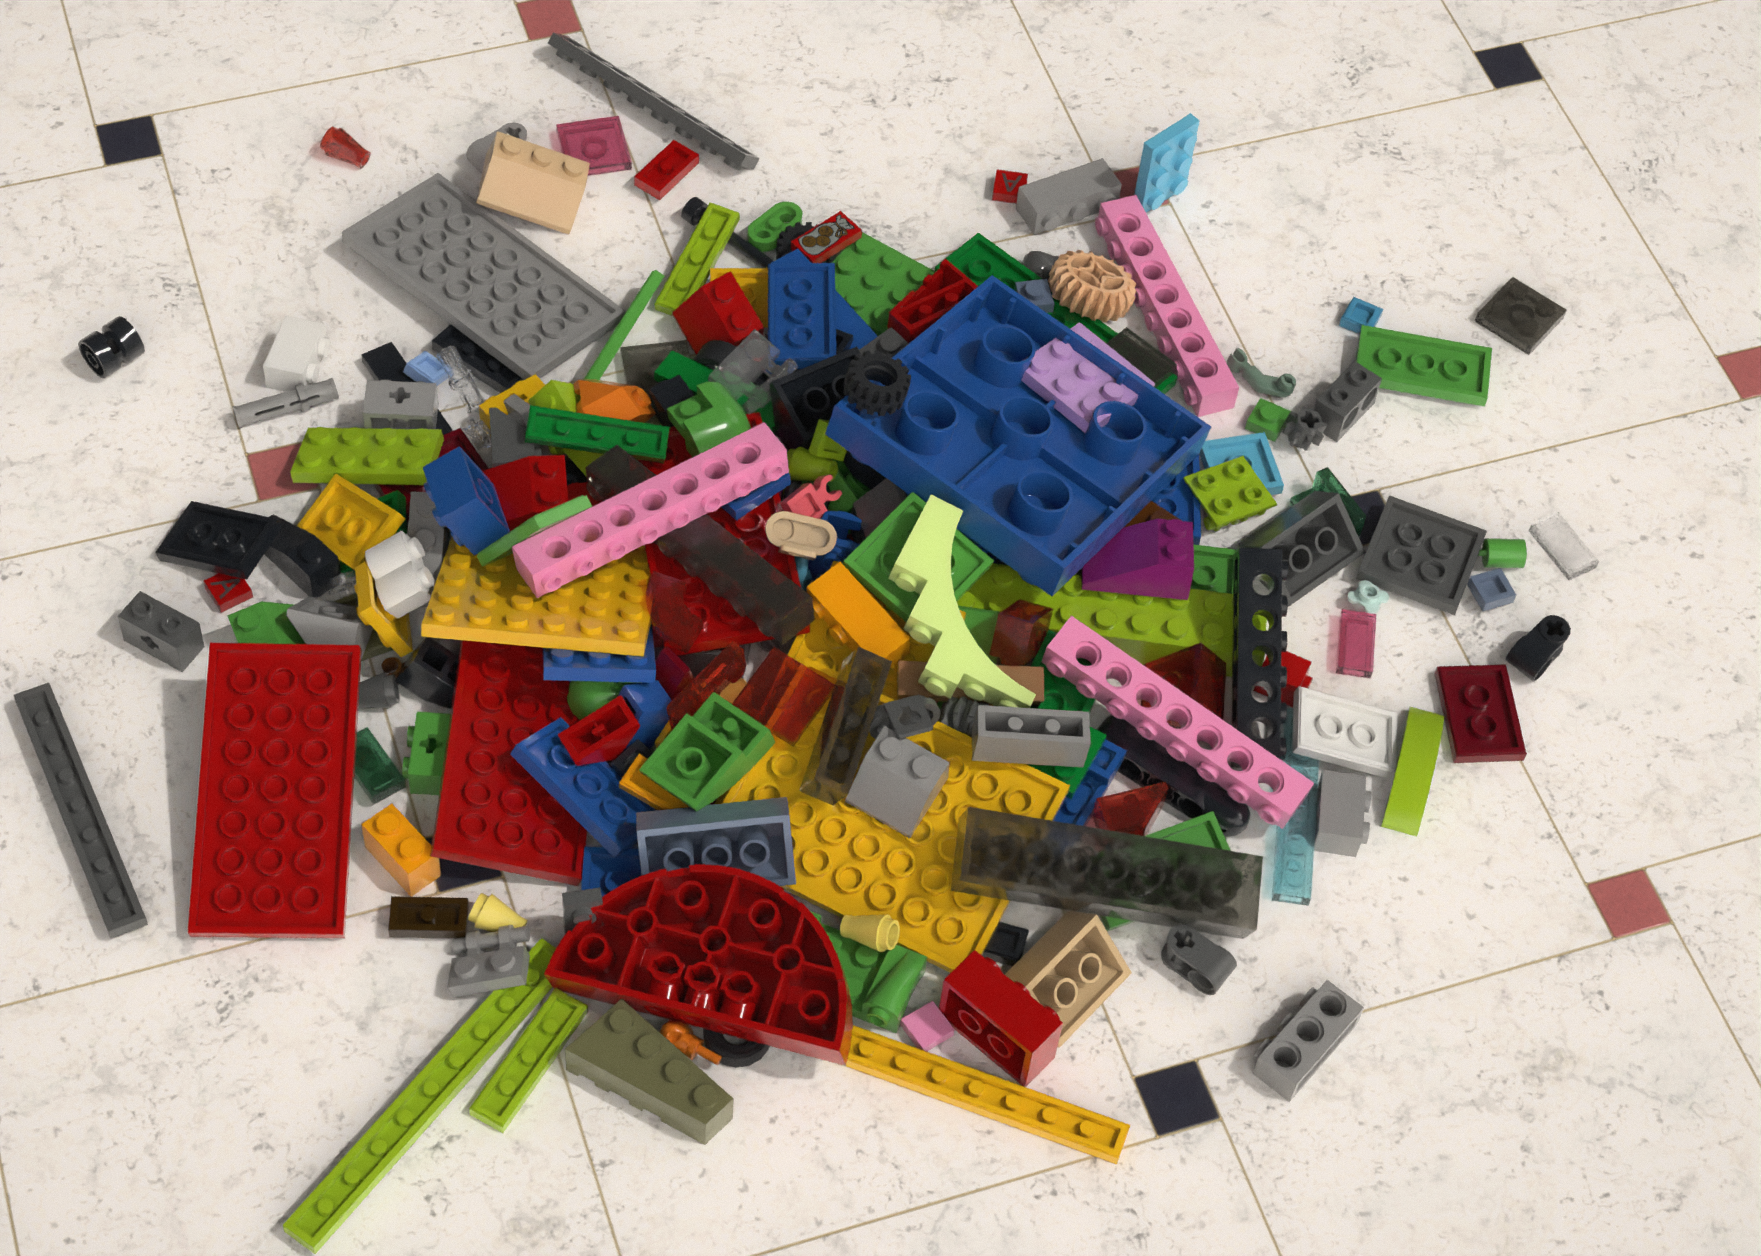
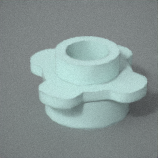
M1363 580L1359 582L1358 588L1355 591L1348 593L1347 598L1352 603L1355 611L1362 615L1371 616L1379 611L1382 603L1388 602L1389 594L1384 590H1380L1370 581Z

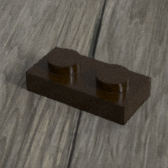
M391 896L388 926L389 937L447 939L466 937L469 911L468 898Z

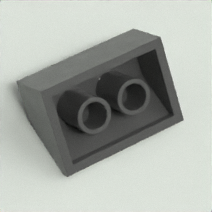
M1314 491L1238 544L1240 548L1282 549V560H1287L1288 577L1286 582H1282V595H1287L1288 607L1366 553L1339 493ZM1259 580L1269 590L1266 582Z

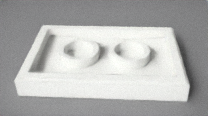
M1299 686L1294 692L1292 753L1392 780L1397 765L1398 713Z

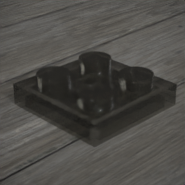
M1512 277L1477 313L1475 322L1530 355L1564 319L1567 310Z

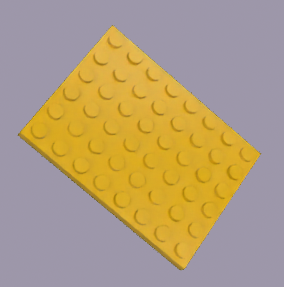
M806 657L766 726L770 729L775 744L746 775L730 788L722 804L787 797L796 884L780 887L842 919L845 915H890L893 920L899 922L900 926L897 945L927 956V962L951 973L974 950L983 955L1060 809L1070 785L1027 764L972 761V737L937 721L933 725L932 731L906 737L949 762L947 781L911 838H908L846 802V797L863 759L876 740L870 735L867 728V720L870 717L871 711L875 707L883 705V703L895 700Z

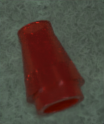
M332 126L327 130L320 143V148L325 151L326 156L355 165L360 169L367 164L371 156V152L362 147L343 128L337 129Z

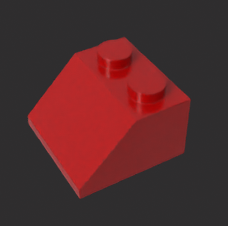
M731 271L701 286L672 312L673 318L695 355H697L704 344L713 340L731 343L741 350L745 346L750 347L763 340L764 326Z

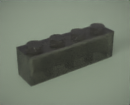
M861 647L855 649L843 660L799 790L800 792L830 805L836 804L848 795L892 661Z

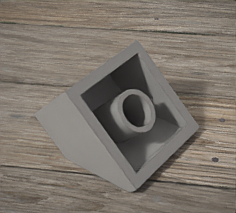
M884 726L865 755L846 797V802L904 836L911 838L947 781L949 762L907 738H897L893 730Z

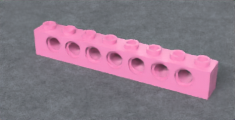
M1137 195L1101 203L1099 215L1095 219L1096 231L1099 236H1103L1110 258L1115 260L1118 266H1123L1124 272L1132 275L1131 279L1136 283L1135 289L1137 290L1134 304L1136 307L1141 308L1145 316L1147 329L1150 332L1153 331L1157 339L1160 354L1166 356L1171 372L1178 376L1177 381H1179L1183 389L1185 402L1188 406H1192L1197 417L1234 408L1239 386Z
M764 422L512 546L516 569L537 598L553 592L561 586L587 575L613 560L620 559L625 554L645 544L652 543L657 538L677 528L684 527L689 522L709 512L716 511L721 506L739 497L746 496L751 491L771 481L778 480L783 475L789 473L787 449Z
M1073 616L1068 619L1046 647L1042 663L1046 665L1053 675L1060 678L1064 677L1073 683L1082 695L1099 701L1106 706L1107 711L1118 719H1124L1135 726L1141 736L1148 740H1155L1165 747L1174 759L1185 761L1194 767L1203 779L1215 782L1227 790V793L1233 800L1242 804L1245 803L1256 810L1265 822L1277 825L1283 829L1311 790L1314 782ZM1077 659H1087L1092 665L1084 666ZM1107 679H1115L1122 686H1112L1107 682ZM1137 700H1146L1152 707H1142L1138 704ZM1174 720L1178 722L1182 728H1173L1167 723V721ZM1197 742H1207L1212 747V749H1203L1198 745ZM1228 762L1239 764L1243 771L1233 770L1228 765ZM1258 784H1268L1273 792L1263 791Z

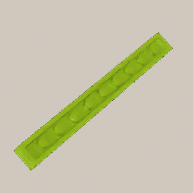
M543 938L528 952L530 957L526 985L494 990L287 1219L283 1224L285 1233L314 1254L321 1249L552 989L544 973L556 947Z

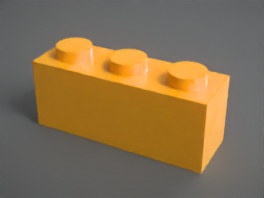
M841 562L837 563L806 587V606L810 613L817 620L822 618L830 626L829 632L839 645L843 646L846 644L853 652L852 657L863 671L869 670L878 678L910 653V637Z

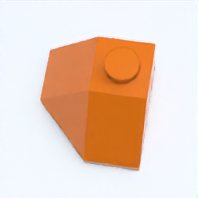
M595 379L577 380L573 384L574 392L580 395L581 398L576 404L577 413L642 423L647 422L656 414L650 405L651 399L643 389L638 388V386Z

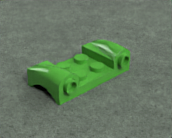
M810 911L829 936L841 962L850 990L852 1016L897 1033L909 1000L926 971L927 956L896 945L893 950L878 952L850 938L842 937L840 930L821 923L822 915Z

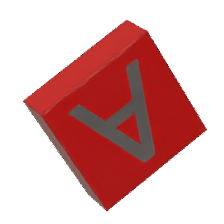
M997 169L992 200L1017 204L1019 187L1027 184L1028 174Z
M218 573L203 580L205 589L221 613L253 598L252 589L245 579Z

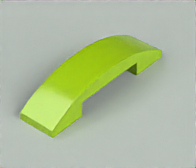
M1409 707L1396 770L1381 827L1417 837L1434 774L1445 716Z

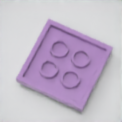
M1079 322L1070 328L1153 387L1155 386L1151 379ZM1057 338L1035 352L1031 365L1025 371L1021 380L1047 402H1050L1052 399L1056 401L1054 408L1084 433L1098 405L1107 401H1119L1133 406L1139 396L1122 384L1120 386L1115 383V378L1074 351L1070 344H1065ZM1103 414L1097 417L1101 428L1109 422L1112 414Z

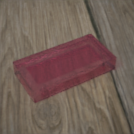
M1341 610L1339 616L1336 674L1371 679L1374 665L1377 614Z

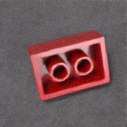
M974 950L944 979L939 1010L959 1034L1021 1086L1027 1087L1055 1058L1063 1022L1058 1014L1051 1007L1041 1005L1036 1001L1022 983L1018 981L1013 982L1002 973L1000 967L993 959L989 957L984 958Z

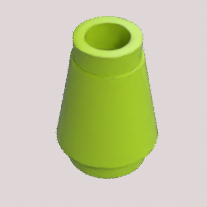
M803 447L792 448L787 452L789 474L792 480L815 481L819 476L830 474L833 477L830 482L835 479L838 471L836 461L815 456Z

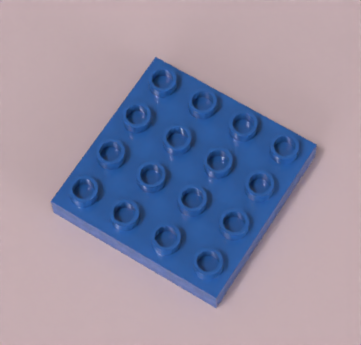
M992 275L892 357L894 360L899 358L902 361L901 366H907L909 369L908 374L911 375L907 396L899 410L896 409L895 413L891 415L887 411L885 416H878L877 412L869 415L866 409H862V411L856 409L857 404H850L847 401L848 396H845L834 406L825 434L847 449L854 459L869 465L904 490L907 496L914 492L927 503L930 495H933L963 510L957 525V529L974 544L981 545L1017 571L1024 581L1038 586L1047 594L1053 596L1199 455L1211 426ZM1057 338L1065 344H1070L1074 351L1115 378V383L1120 386L1122 384L1139 396L1133 406L1119 401H1107L1098 405L1084 433L1054 408L1056 401L1052 399L1050 402H1047L1021 380L1025 371L1030 367L1035 352ZM869 380L876 385L885 386L878 381ZM1103 414H1112L1109 422L1101 428L1097 417Z

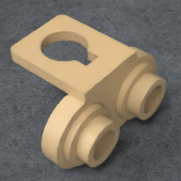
M787 511L773 514L768 519L765 527L768 540L773 545L779 547L778 553L808 560H814L816 556L829 553L834 548L837 540L836 531L829 522Z

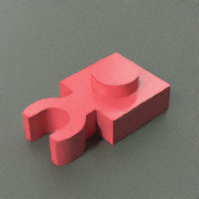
M831 474L819 476L813 485L812 483L801 485L779 504L784 511L821 519L824 513L828 511L824 503L838 500L842 492L841 490H833L828 493L826 484L833 477Z

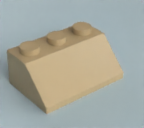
M497 131L485 156L476 204L569 235L586 187L590 163Z
M1067 911L1005 975L1013 982L1018 981L1022 983L1036 1001L1041 1005L1051 1007L1058 1014L1063 1022L1058 1048H1060L1132 972L1097 914Z

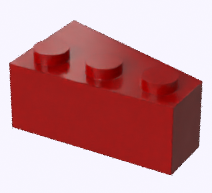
M945 258L940 263L939 269L932 276L928 274L923 279V285L916 292L911 291L889 312L887 330L892 327L903 339L911 343L975 290L978 285Z

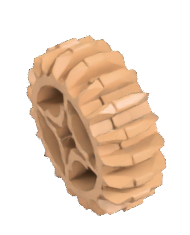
M1077 250L1076 253L1067 251L1066 254H1060L1050 270L1048 282L1052 297L1060 300L1059 305L1068 307L1070 313L1076 312L1080 314L1081 318L1086 316L1092 321L1100 319L1106 323L1108 320L1117 321L1118 318L1125 316L1135 300L1137 290L1135 289L1136 283L1131 279L1132 275L1124 272V267L1116 265L1114 260H1108L1103 255H1094L1092 251L1084 253L1082 250Z

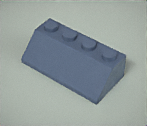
M787 797L707 805L697 812L691 807L636 813V831L642 875L665 868L667 871L689 868V865L705 864L741 869L757 874L779 886L796 884Z

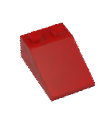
M565 455L527 456L482 471L494 484L510 531L531 517L568 502Z

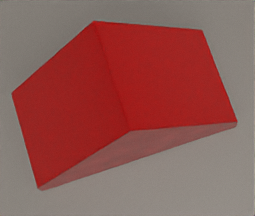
M620 695L557 735L575 764L580 766L615 760L640 728V724Z

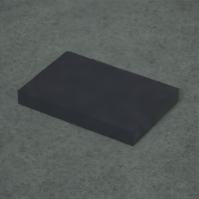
M191 501L155 553L160 561L247 580L282 529V525L276 518Z

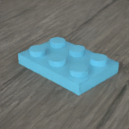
M1191 113L1144 142L1134 195H1137L1146 213L1151 209L1159 208L1165 200L1173 195H1179L1188 185V175L1193 162L1192 156L1199 126V120Z

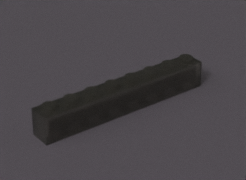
M615 445L585 467L588 482L586 488L596 501H605L656 476V474L618 445ZM707 514L653 541L666 557H673L683 565L685 571L690 576L701 579L715 596H722L732 604L734 610L740 616H747L757 624L765 636H772L782 645L815 620L812 596Z

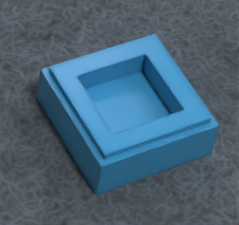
M1353 296L1341 317L1339 326L1359 334L1361 325L1376 327L1382 316L1383 309Z

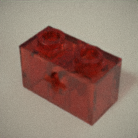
M1022 599L1017 600L998 614L989 655L1000 658L999 661L1002 664L1009 666L1026 664L1037 655L1048 633L1053 609Z

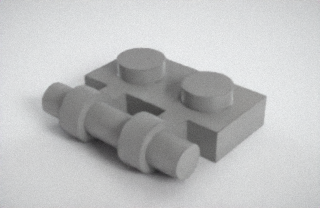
M513 925L499 927L498 931L482 934L480 931L468 932L466 937L453 939L454 953L467 952L466 956L452 958L447 988L452 997L526 985L530 955L525 945L517 947V943L530 940L529 928L527 926L514 928ZM499 947V950L484 953V949Z

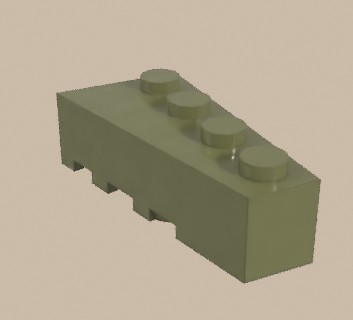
M622 998L565 1048L567 1071L576 1076L582 1075L595 1082L596 1087L608 1093L612 1091L629 1100L630 1105L641 1111L645 1109L661 1118V1122L704 1145L733 1119L734 1098Z

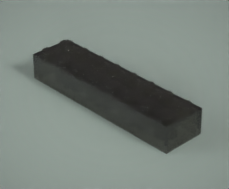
M968 807L959 817L950 891L1167 927L1183 924L1193 927L1198 932L1244 939L1257 930L1263 856Z

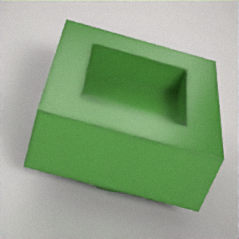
M1260 398L1246 422L1245 429L1254 433L1265 432L1267 439L1276 442L1286 425L1285 420L1291 411Z

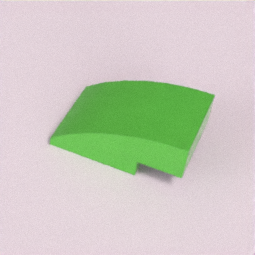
M713 692L693 717L686 713L639 771L697 812L723 795L746 775L775 744V740L770 729Z

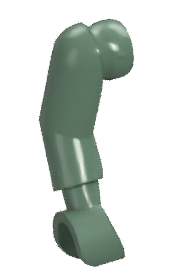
M1236 348L1233 355L1231 353L1228 357L1227 365L1230 371L1234 373L1242 372V377L1256 392L1283 398L1293 393L1296 379L1291 374L1286 373L1280 377L1264 375L1255 365L1251 366L1247 362L1248 358L1240 348Z

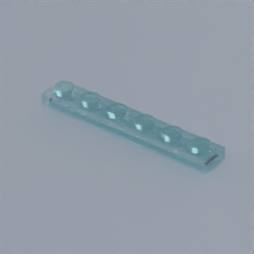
M1287 708V717L1285 724H1283L1282 737L1286 738L1287 749L1285 760L1282 761L1314 782V784L1283 829L1279 826L1276 827L1272 901L1309 906L1312 893L1319 760L1292 753L1293 708Z

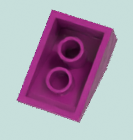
M1154 519L1122 528L1082 567V590L1188 600L1194 572L1193 522L1178 519Z

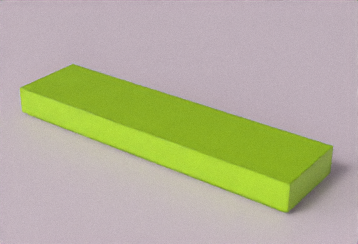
M711 202L708 204L654 303L655 310L672 316V312L701 286L705 285L710 276V268H714L740 220L739 212Z
M555 988L469 1108L470 1115L504 1133L587 1015L588 1005Z

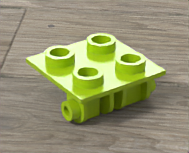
M1244 456L1183 478L1208 514V517L1203 519L1204 526L1208 531L1213 530L1217 532L1221 527L1227 526L1229 523L1236 525L1239 523V520L1244 522L1254 515H1264L1267 509L1277 506L1276 501Z

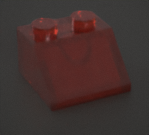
M1201 642L1144 664L1145 667L1224 720L1226 662ZM1141 699L1142 707H1152L1148 701ZM1174 720L1167 721V723L1173 728H1182L1181 725Z

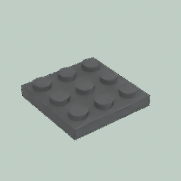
M1389 495L1356 579L1370 581L1381 589L1455 615L1487 530Z

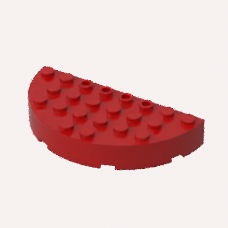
M695 864L689 865V868L667 871L666 868L660 869L620 885L602 897L603 905L591 907L592 913L596 915V921L593 924L592 915H589L591 920L579 922L572 931L568 930L554 951L544 973L554 989L557 988L566 993L615 1005L622 998L635 1011L680 1021L688 1025L845 1066L847 1063L853 1029L852 1003L843 967L829 936L817 918L802 902H798L776 883L741 869L721 865Z

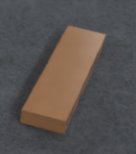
M898 661L897 699L918 694L935 701L947 702L949 698L934 695L924 685L918 683L927 662ZM996 665L1019 685L1036 694L1031 705L1039 706L1041 702H1044V667ZM958 687L955 689L952 697H956L958 699H960L962 696H965L968 700H974L968 697L964 693V690ZM977 700L978 703H988V702H986V701H984V700H982V701H978V700Z

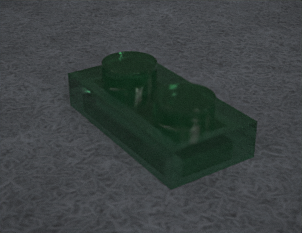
M366 727L357 732L354 778L374 805L406 788L404 777L369 728Z

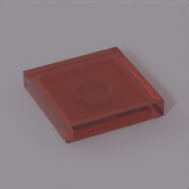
M773 647L732 705L770 729L772 734L794 747L834 692L835 684Z

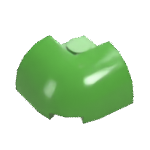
M705 382L696 385V396L667 408L668 418L685 439L686 450L692 458L751 429L741 405L730 391L719 382Z

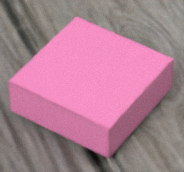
M933 1001L905 1016L900 1022V1026L914 1045L924 1051H929L954 1036L955 1029Z

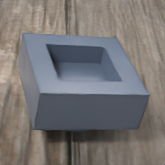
M1047 279L1015 282L1014 291L1046 313L1053 312L1054 301Z
M1501 568L1470 576L1467 586L1482 612L1514 603L1516 593Z

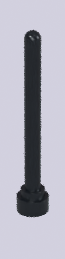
M693 197L684 206L681 217L693 226L698 225L708 204L698 197ZM733 231L727 243L761 268H768V264H771L774 260Z

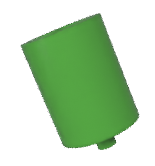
M1485 538L1478 556H1482V563L1485 568H1524L1527 557L1526 542L1524 539Z

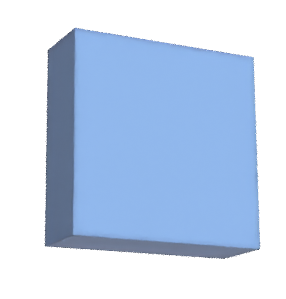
M424 351L406 363L403 373L416 382L436 383L438 386L449 378L452 369L427 351Z

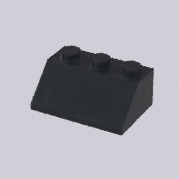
M857 346L771 381L769 384L775 428L788 451L798 447L809 450L818 420L830 421L834 406L845 397L843 383L851 360H854L855 355L860 353Z

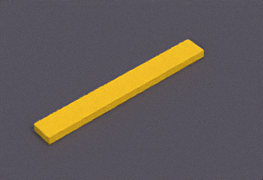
M853 1025L851 1047L846 1063L847 1067L1111 1163H1118L1129 1132V1124Z

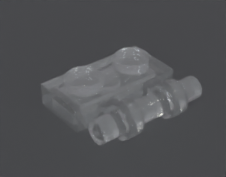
M754 329L709 375L708 381L719 382L724 385L736 400L742 394L746 395L749 399L742 407L750 414L754 413L759 407L764 408L771 401L769 386L771 381L793 373L798 366L790 358L781 366L776 365L774 361L780 356V350ZM763 372L769 376L761 387L753 384Z

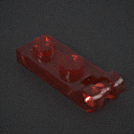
M732 641L668 704L667 714L670 720L671 731L686 713L693 717L713 692L720 696V693L730 683H736L742 677L746 668L744 649Z

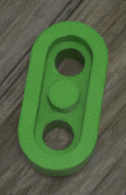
M779 202L749 225L747 241L761 252L774 250L777 247V239H779L781 231L785 232V228L789 225L794 228L797 222H801L802 225L803 213L801 208L792 202Z

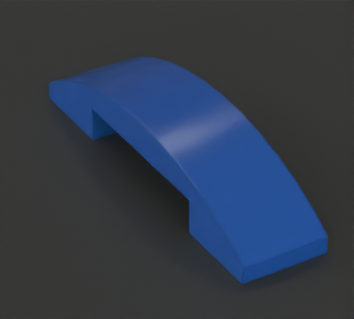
M1105 740L1072 800L1065 797L1033 858L1034 861L1054 871L1094 814L1114 779L1127 750Z

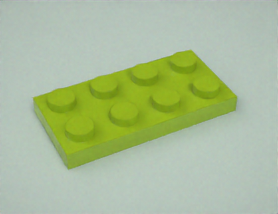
M308 428L290 471L293 483H329L333 476L338 474L352 484L423 485L427 482L423 467L438 459L444 441L442 429Z

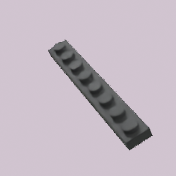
M552 33L548 44L557 49L556 55L570 63L576 61L581 65L579 70L593 78H596L598 75L605 80L603 85L616 93L623 91L628 95L626 100L642 109L644 106L651 109V116L665 124L669 121L676 125L675 131L688 139L694 137L701 141L699 147L713 155H716L717 152L725 157L723 162L739 171L742 167L749 169L756 167L760 159L759 157L569 36Z
M48 682L14 694L16 705L110 938H115L148 925L50 683Z

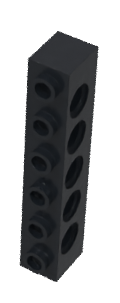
M1239 547L1233 555L1231 726L1280 760H1285L1287 745L1286 738H1281V724L1286 722L1287 705L1286 702H1281V688H1285L1287 684L1286 666H1281V652H1286L1287 631H1282V617L1287 615L1288 599L1287 595H1282V582L1287 581L1288 562L1287 560H1282V549ZM1262 580L1266 582L1269 587V594L1260 595L1256 593L1253 588V581ZM1253 616H1264L1269 623V629L1261 631L1255 628L1252 622ZM1255 650L1263 651L1268 657V666L1262 667L1255 664L1252 659V652ZM1253 686H1261L1267 691V702H1258L1253 698ZM1259 721L1265 724L1268 730L1266 738H1258L1252 733V722ZM1231 762V767L1241 768L1239 764Z

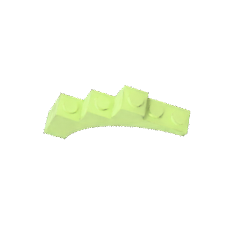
M930 495L888 578L894 581L899 588L908 592L915 591L920 594L903 630L910 633L914 640L924 644L930 643L935 646L918 683L924 685L930 693L937 696H946L950 699L958 687L964 690L968 697L978 701L984 700L993 706L1030 708L1036 694L1007 676L987 657L969 632L959 611L951 578V553L955 531L963 510Z

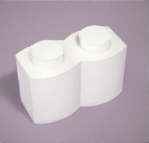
M403 531L365 551L366 561L375 580L379 599L385 611L397 619L429 602L433 592L432 587L435 586L433 575L423 563L422 557L425 556V551L416 537L411 538Z

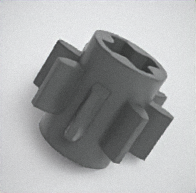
M1302 406L1299 414L1293 411L1289 413L1285 420L1287 424L1282 433L1288 435L1291 446L1294 445L1307 451L1311 443L1317 446L1320 445L1324 438L1323 432L1327 427V423L1322 422V418L1319 415L1320 412L1306 409L1305 406Z

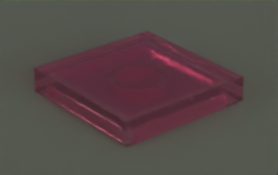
M619 116L556 124V132L562 153L589 162L588 176L632 169V161Z

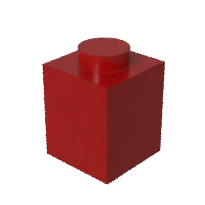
M1288 651L1281 652V666H1286L1287 684L1285 688H1281V702H1286V705L1293 708L1295 690L1299 686L1308 689L1311 686L1313 677L1308 676V672L1312 662ZM1267 656L1262 664V667L1268 666L1269 661ZM1254 687L1253 691L1268 697V693L1263 687Z

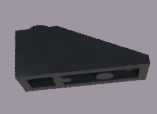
M274 514L270 516L279 520L282 529L264 555L309 597L319 598L341 582L338 556L315 535Z
M426 637L409 655L395 681L423 700L451 709L459 656L432 638Z

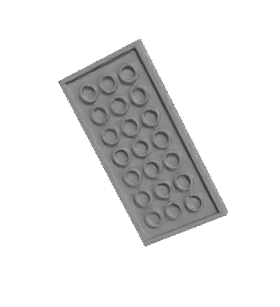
M439 173L342 231L343 243L524 380L534 374L539 378L543 377L616 327L626 313L624 309L490 210L476 204L475 199Z

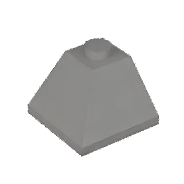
M307 597L287 609L286 616L306 644L360 645L362 659L373 627L371 625L366 626L360 620L356 606Z

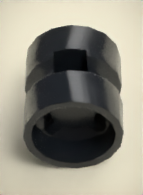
M118 316L102 327V333L94 331L78 343L80 353L87 365L97 376L104 379L119 370L121 362L130 363L145 352L144 344L139 334L122 316Z

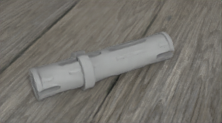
M329 378L328 380L304 387L302 384L295 385L294 390L239 406H232L237 425L241 428L244 425L302 409L303 412L310 410L309 406L333 399L336 400L339 399L333 378Z

